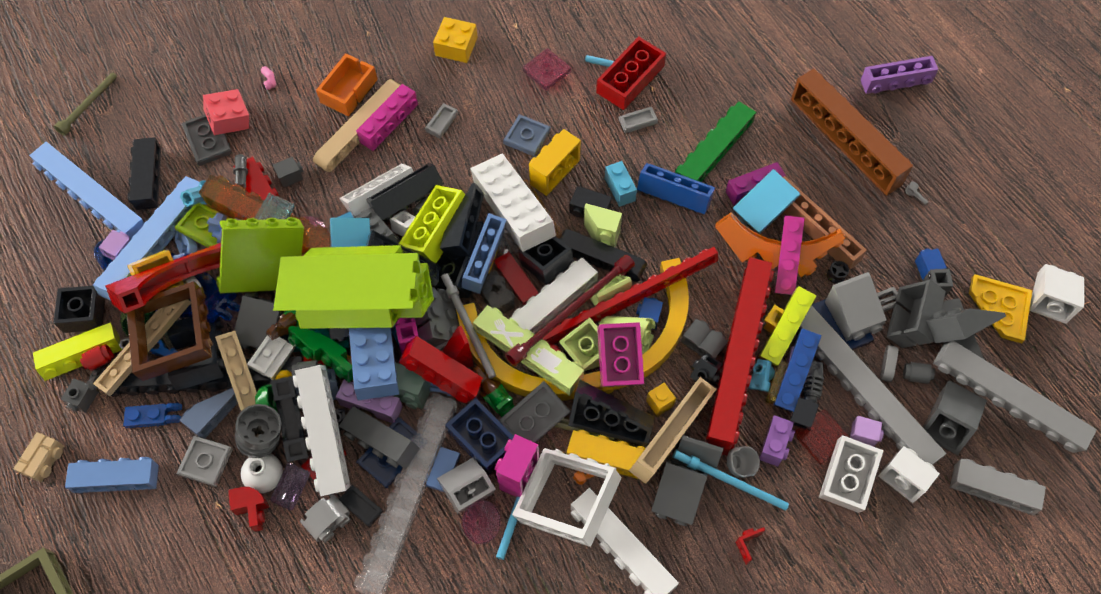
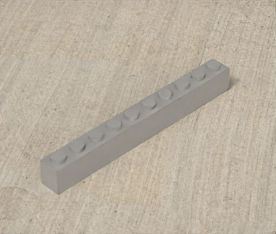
M811 305L797 333L799 334L803 328L822 335L815 353L816 358L827 365L828 371L833 376H837L841 381L842 387L853 394L856 403L868 411V415L872 420L882 422L884 434L894 440L899 451L905 446L915 451L924 462L932 465L942 459L946 452Z

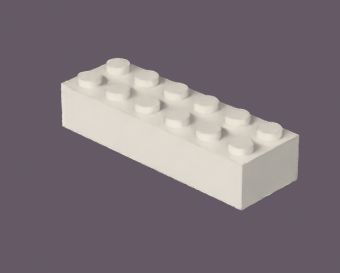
M503 153L470 168L474 183L482 190L485 200L498 217L507 219L505 228L522 252L556 236L553 220Z
M326 365L295 370L296 375H293V383L295 388L298 387L300 396H297L299 408H302L304 416L301 417L303 429H307L308 437L305 440L307 449L311 450L312 458H310L311 469L316 472L317 479H314L315 490L320 492V496L346 491L351 485Z

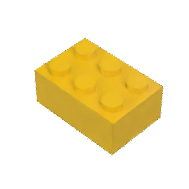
M565 129L559 134H555L549 145H545L536 158H532L529 163L530 185L547 196L580 161L581 140Z

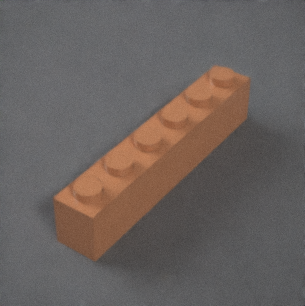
M783 176L800 193V196L784 213L787 216L805 218L803 230L813 240L826 236L840 228L845 234L846 239L843 240L844 243L837 248L832 247L827 252L836 261L845 262L850 271L862 260L867 249L787 177Z

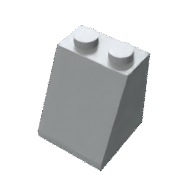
M869 272L832 286L825 304L846 341L852 339L856 341L863 338L867 333L875 334L883 329L882 326L886 322V317Z

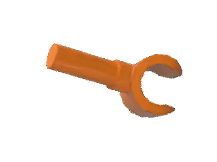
M577 471L573 479L577 484L583 485L594 475Z

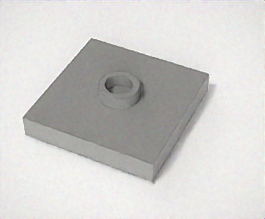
M193 436L176 474L216 487L233 448Z

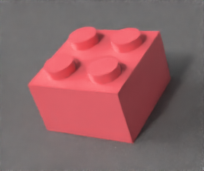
M238 89L203 95V109L214 135L249 129V113Z

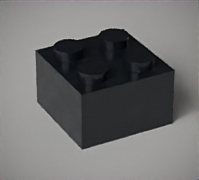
M556 236L524 252L521 249L518 250L521 265L545 285L555 279L559 273L564 272L574 262L572 249Z
M93 285L58 288L53 324L63 333L89 331L103 325L105 298L98 295Z

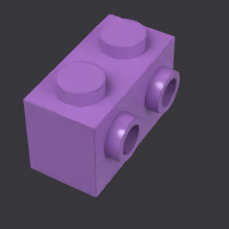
M775 415L773 416L759 455L761 461L778 467L782 460L787 459L789 448L786 447L788 441L791 442L794 437L795 430L792 429L794 422Z

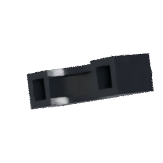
M293 377L271 380L274 400L281 419L286 460L291 462L308 458L309 455Z

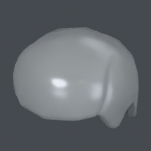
M736 447L728 453L727 467L729 472L737 478L754 476L760 467V458L757 451L752 447Z

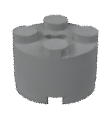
M334 493L329 494L331 498L328 500L323 497L305 513L307 516L306 520L302 518L300 520V523L317 542L324 541L326 543L334 536L333 531L338 526L343 528L351 520L348 517L350 514L349 510Z

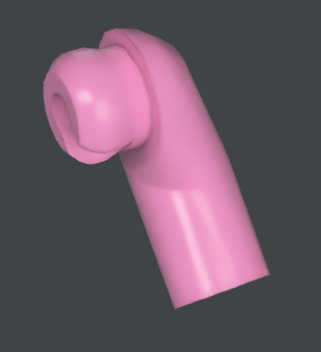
M264 66L261 69V73L267 78V81L264 82L265 88L267 90L274 89L276 86L274 73Z

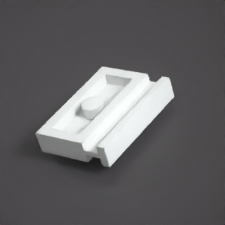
M267 335L247 363V366L274 380L295 347L280 337L271 340Z

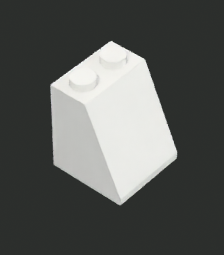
M1045 264L1037 273L1029 311L1067 324L1084 308V277L1059 269L1056 266Z

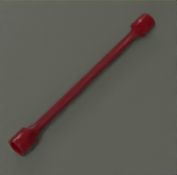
M628 255L621 257L614 263L615 266L612 271L527 340L526 343L521 345L518 343L505 353L508 362L513 366H517L527 357L526 354L530 348L563 322L564 319L568 318V316L620 274L623 276L635 266L633 259Z

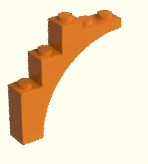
M732 212L716 223V229L742 263L746 260L748 261L749 257L755 258L758 252L764 261L772 262L771 270L775 267L778 269L782 241L766 238L752 231L741 223ZM840 228L826 236L801 242L798 266L800 277L804 275L809 276L816 270V258H823L832 247L837 248L844 243L843 240L846 239L845 234Z

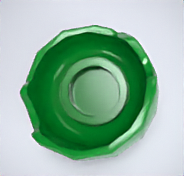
M272 385L262 386L256 393L255 404L267 405L278 413Z

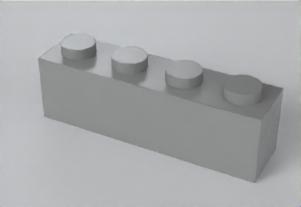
M961 459L954 465L950 488L1033 516L1042 511L1046 487L1039 485L1037 481L1018 478L1013 473H1003L997 471L992 466L976 464L975 461L970 459Z

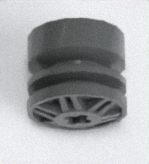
M263 404L248 406L240 412L236 420L235 442L242 454L250 458H262L275 451L279 444L281 430L279 414L273 408Z

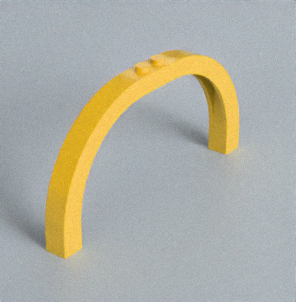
M680 258L662 261L659 270L660 274L671 266L681 264ZM686 278L665 288L669 305L668 320L657 341L649 350L642 354L644 378L651 375L669 358L681 338L689 305ZM475 303L465 304L463 306L473 325L474 320L478 317ZM457 312L459 325H462L465 335L469 341L472 359L480 367V369L487 375L480 361V358L472 344V341L463 325V322ZM477 333L496 373V376L492 379L499 381L505 389L526 397L545 381L561 401L574 399L577 387L569 396L546 379L528 375L511 367L499 358L485 338ZM600 371L584 374L582 381L608 394L614 390L627 387H601Z

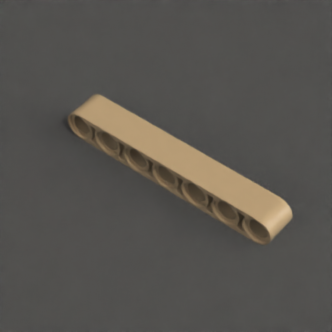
M389 79L315 153L313 162L327 172L334 170L360 143L356 130L385 102L400 84Z

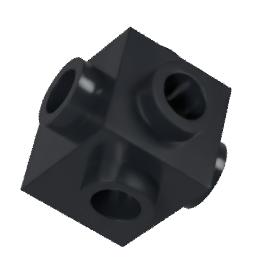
M706 353L692 365L691 370L693 372L690 378L696 383L701 377L709 384L715 385L721 376L718 372L722 368L723 363Z

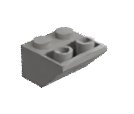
M474 458L437 478L457 515L491 496L496 490L484 469Z

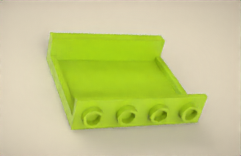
M293 217L287 219L267 218L266 220L248 218L247 220L233 218L221 220L222 237L220 277H217L218 289L220 293L276 290L281 257L302 256L304 226L301 221Z

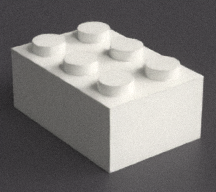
M842 435L836 441L819 498L858 513L865 511L883 450Z

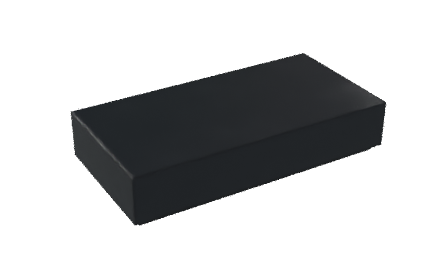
M353 484L339 499L350 512L369 528L384 512Z

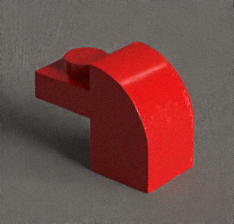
M239 487L228 490L230 510L235 515L248 513L249 527L255 532L263 530L265 514L262 509L269 508V504L261 493L252 487Z

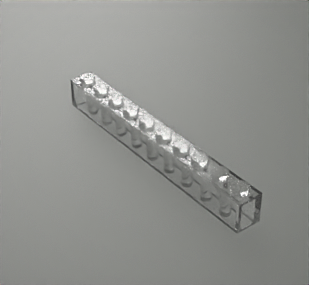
M433 393L431 399L428 398L425 403V414L418 420L416 436L413 435L411 441L420 449L406 469L403 468L401 474L398 473L395 478L394 485L396 487L394 492L390 493L387 498V510L381 514L378 525H380L379 530L371 538V550L363 558L362 565L364 567L362 573L358 574L354 581L355 591L358 594L386 593L425 492L430 472L440 447H442L447 434L445 424L455 414L457 404L454 399Z

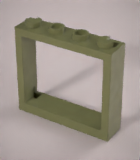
M44 547L0 574V589L42 564L56 594H74L54 553Z

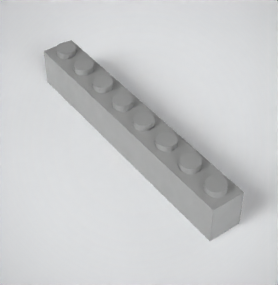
M955 341L944 343L933 362L941 372L954 376L957 382L970 386L978 395L986 396L992 400L991 402L994 405L1007 409L1013 417L1023 419L1029 427L1042 431L1046 434L1047 438L1063 444L1064 448L1070 452L1086 451L1097 431L1091 425Z

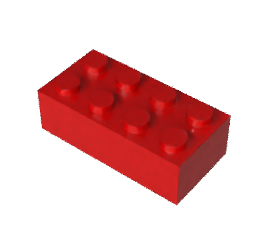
M638 36L597 79L596 93L622 110H625L663 69L666 53Z

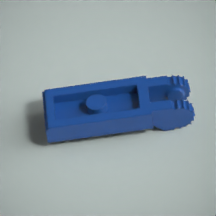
M168 403L125 407L123 426L125 428H139L179 423L180 415H167V413L182 410V404Z

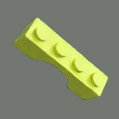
M800 286L795 289L778 324L758 357L771 361L774 366L779 365L817 295Z

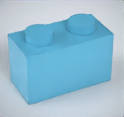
M620 161L606 166L604 179L618 206L621 207L636 201L637 188L623 162Z

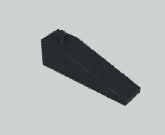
M475 183L471 184L444 232L440 249L449 258L464 257L470 254L484 198V193Z

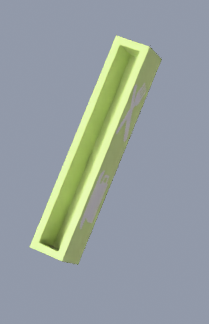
M488 305L473 322V327L477 333L506 353L516 344L526 343L534 335L530 330H524L519 327L518 323L512 318L507 319L504 317L499 309L491 308ZM542 339L530 348L526 354L527 357L521 361L522 364L569 396L578 386L579 381L584 378V370L579 363L571 362L564 353L559 350H553Z

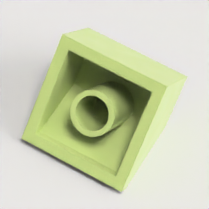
M585 204L584 226L591 238L615 247L620 234L622 213Z
M588 318L559 341L571 358L583 367L584 371L599 367L597 325L591 318Z

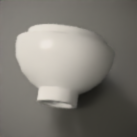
M272 454L262 458L249 457L241 468V479L244 486L252 487L261 494L273 490L280 483L283 476L282 464ZM262 466L259 472H255L256 467Z

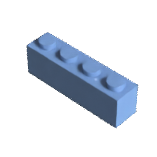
M488 213L462 277L461 288L480 294L504 234L507 219Z
M140 457L139 460L119 458L118 461L99 459L98 462L78 460L77 463H68L65 488L72 493L156 489L159 465L150 457Z

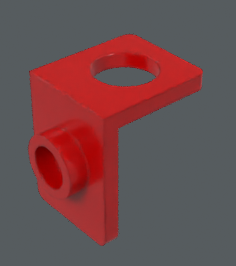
M764 527L755 531L751 528L742 532L743 536L739 537L735 542L746 565L752 561V557L744 542L762 535L765 532Z

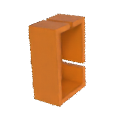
M345 53L316 89L320 103L346 116H350L358 106L357 102H361L378 80L375 67L364 61L359 63V59Z

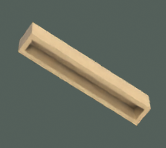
M700 377L629 471L646 484L716 391V388Z

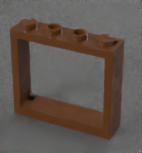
M195 281L158 293L149 299L145 306L127 312L132 373L140 380L145 381L212 358L211 346H213V343L209 337L211 327L207 321L209 312L204 300L206 295L203 292V287H199ZM191 299L196 346L149 361L144 314Z

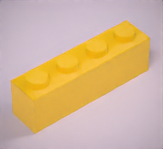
M573 430L566 454L573 453L585 460L591 458L602 465L608 463L611 467H615L619 474L639 479L629 470L646 447L638 446L636 448L629 446V443L624 441L615 442L603 435H598L597 437L590 435L585 430Z

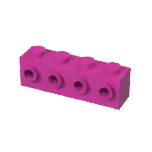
M401 84L356 130L359 142L374 151L418 105L416 92Z

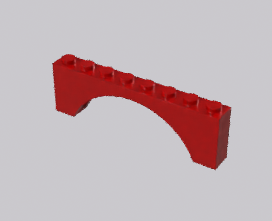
M221 243L105 285L112 304L125 314L145 306L154 295L179 281L219 268Z

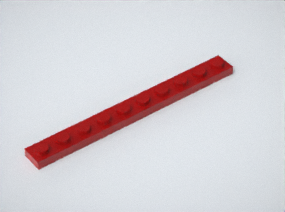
M715 247L704 249L699 255L693 258H686L681 264L671 266L665 272L653 275L647 281L641 284L637 283L629 290L619 292L607 301L599 302L596 307L590 310H583L572 319H565L543 337L542 340H545L548 344H556L588 318L597 323L606 316H611L643 300L644 297L647 298L718 262L717 250Z

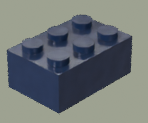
M476 398L445 424L447 433L471 458L476 460L488 475L495 469L499 458L503 459L506 453L504 451L508 440H512L514 437Z

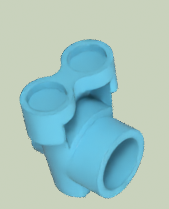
M757 359L753 367L749 389L769 392L771 385L769 380L775 375L771 361Z

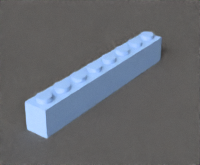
M48 142L43 143L29 155L34 161L32 163L37 170H44L45 176L51 181L55 179V183L63 191L67 189V193L74 200L78 198L80 200L79 203L86 210L90 208L92 210L91 213L98 220L102 218L104 220L103 223L110 230L114 228L118 233L120 231L126 233L131 241L132 237L143 227L145 222L142 218Z
M185 176L177 184L176 188L166 197L161 206L155 210L154 214L143 224V227L132 237L125 248L120 251L114 261L96 279L93 286L99 296L110 300L105 285L130 277L131 273L127 267L128 264L161 252L177 232L175 226L192 208V206L187 207L183 204L180 198L181 192L197 187L199 181Z

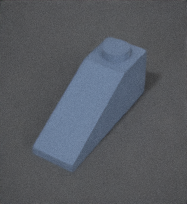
M233 388L193 405L191 409L184 412L180 421L195 435L205 439L238 404Z

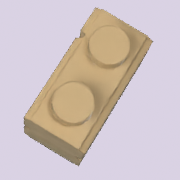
M36 432L13 469L24 476L42 483L43 479L50 475L51 467L55 460L61 457L64 445L55 439Z

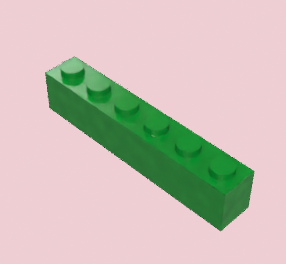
M739 101L735 106H731L726 116L719 119L715 129H711L708 132L706 139L698 143L696 150L689 153L686 162L683 165L680 164L675 173L702 182L752 125L756 111Z

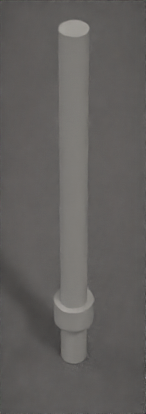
M448 274L442 275L441 278L446 286V293L452 299L489 379L496 376V373L458 296L459 291L453 285Z

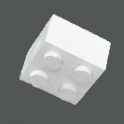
M903 446L878 477L910 502L914 503L929 489L940 473L936 471L932 464L920 459L915 451Z

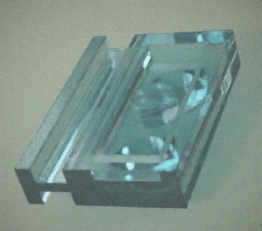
M268 193L255 219H287L293 212L295 205Z

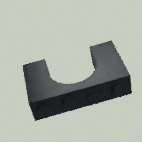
M210 311L207 315V321L211 327L209 337L213 343V346H211L212 358L168 372V378L176 391L224 377V368L226 367L215 338L223 334L221 329L224 328L222 318L217 317L215 311ZM193 316L175 321L168 329V337L175 350L196 344Z

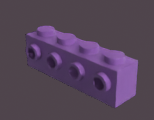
M933 56L869 66L865 68L860 81L866 94L920 84L925 85L933 81L938 67Z

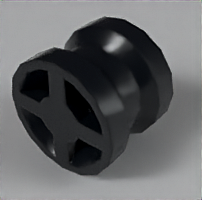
M842 261L833 262L826 274L828 280L834 284L843 282L849 274V267Z

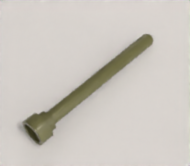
M110 73L65 120L58 121L53 126L54 129L61 135L66 136L70 132L71 124L117 78V75Z

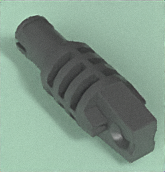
M812 361L803 390L804 397L815 400L816 404L817 400L821 398L824 382L822 362Z

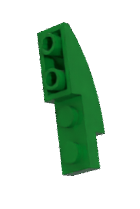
M295 326L288 328L289 342L292 346H297L307 359L310 358L312 361L322 360L326 366H330L339 378L345 379L348 383L353 380L352 365L347 361L346 349L332 339L315 331L300 329V327Z

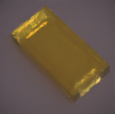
M781 361L776 368L770 390L765 399L769 404H773L777 397L788 365L787 362Z

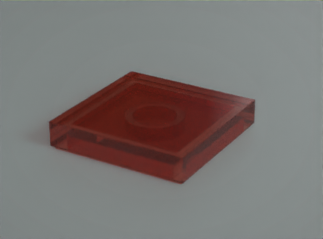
M825 409L815 416L810 431L799 427L794 433V436L820 465L832 457L837 439L842 435L850 438Z

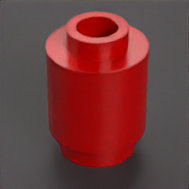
M107 344L103 346L98 345L82 353L80 362L85 369L93 371L109 363L114 358V354Z

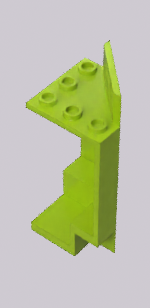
M401 245L310 248L304 256L281 257L273 311L296 310L295 316L299 322L300 329L392 328L399 318H422L433 302L434 297L428 263H420L418 253H402Z

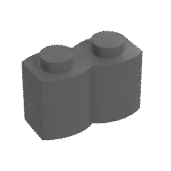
M698 319L694 320L681 338V342L685 346L697 352L701 357L708 353L715 359H717L728 343L723 333L711 330L707 322Z

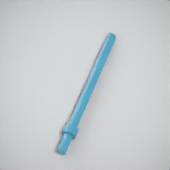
M675 450L673 458L687 464V467L693 470L698 469L785 511L789 506L788 502L711 467L693 455L688 456L678 450Z

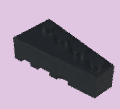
M580 380L575 392L568 426L647 447L655 417Z

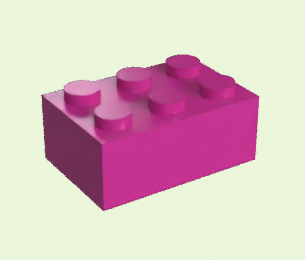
M640 322L599 324L597 326L601 387L644 384Z
M515 434L512 440H508L504 449L506 453L503 459L499 458L495 470H497L496 476L499 489L515 497H521L539 460V446Z

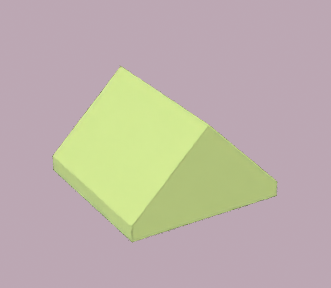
M621 275L616 276L590 298L591 302L596 307L599 302L607 301L613 298L615 294L629 290L632 287L631 278Z

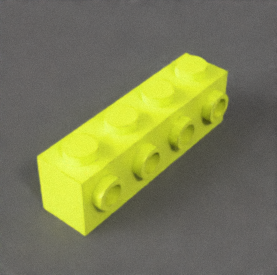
M110 322L33 353L35 369L44 381L82 367L80 362L82 353L98 345L103 346L107 344L113 354L122 351L119 334Z

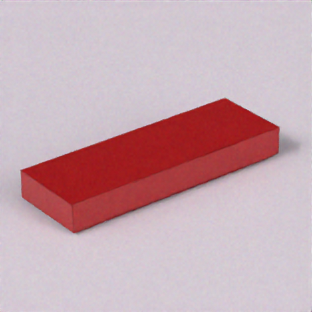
M510 252L493 260L494 265L523 306L527 304V301L532 296L539 294Z

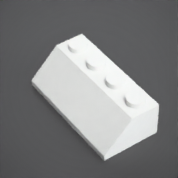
M400 164L344 195L340 200L347 211H351L355 218L362 211L371 208L366 200L367 198L414 171L412 167Z

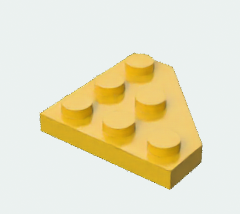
M974 274L971 278L969 295L981 310L1005 313L1006 317L993 323V327L1002 338L1022 344L1025 341L1032 290Z

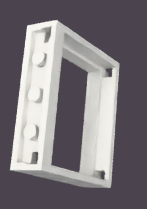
M544 448L512 515L524 525L591 547L622 477L616 471V468L611 467L608 463L602 465L591 458L585 460L573 453L567 455L558 449L550 450ZM554 464L605 479L583 529L532 513Z

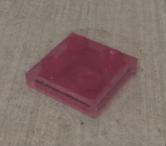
M547 48L524 65L523 72L547 91L571 72V67Z

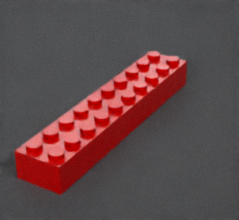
M749 257L743 274L705 440L706 443L723 448V455H728L730 449H734L740 432L738 429L744 414L742 410L748 396L746 392L751 382L752 375L750 373L756 359L754 355L759 345L758 337L762 330V319L767 308L766 300L771 289L769 286L774 275V271L771 270L772 262Z

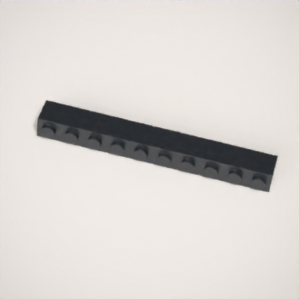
M302 356L289 357L280 371L288 370L292 373V365H296L297 362H304ZM103 365V366H102V372H101V374L104 372V370H105L109 365ZM248 367L256 390L271 384L269 377ZM224 368V377L177 391L170 382L168 373L142 381L131 372L111 396L116 397L119 394L136 396L139 393L157 395L159 392L177 394L179 391L197 393L199 390L217 392L221 389L229 390L233 387L226 368Z

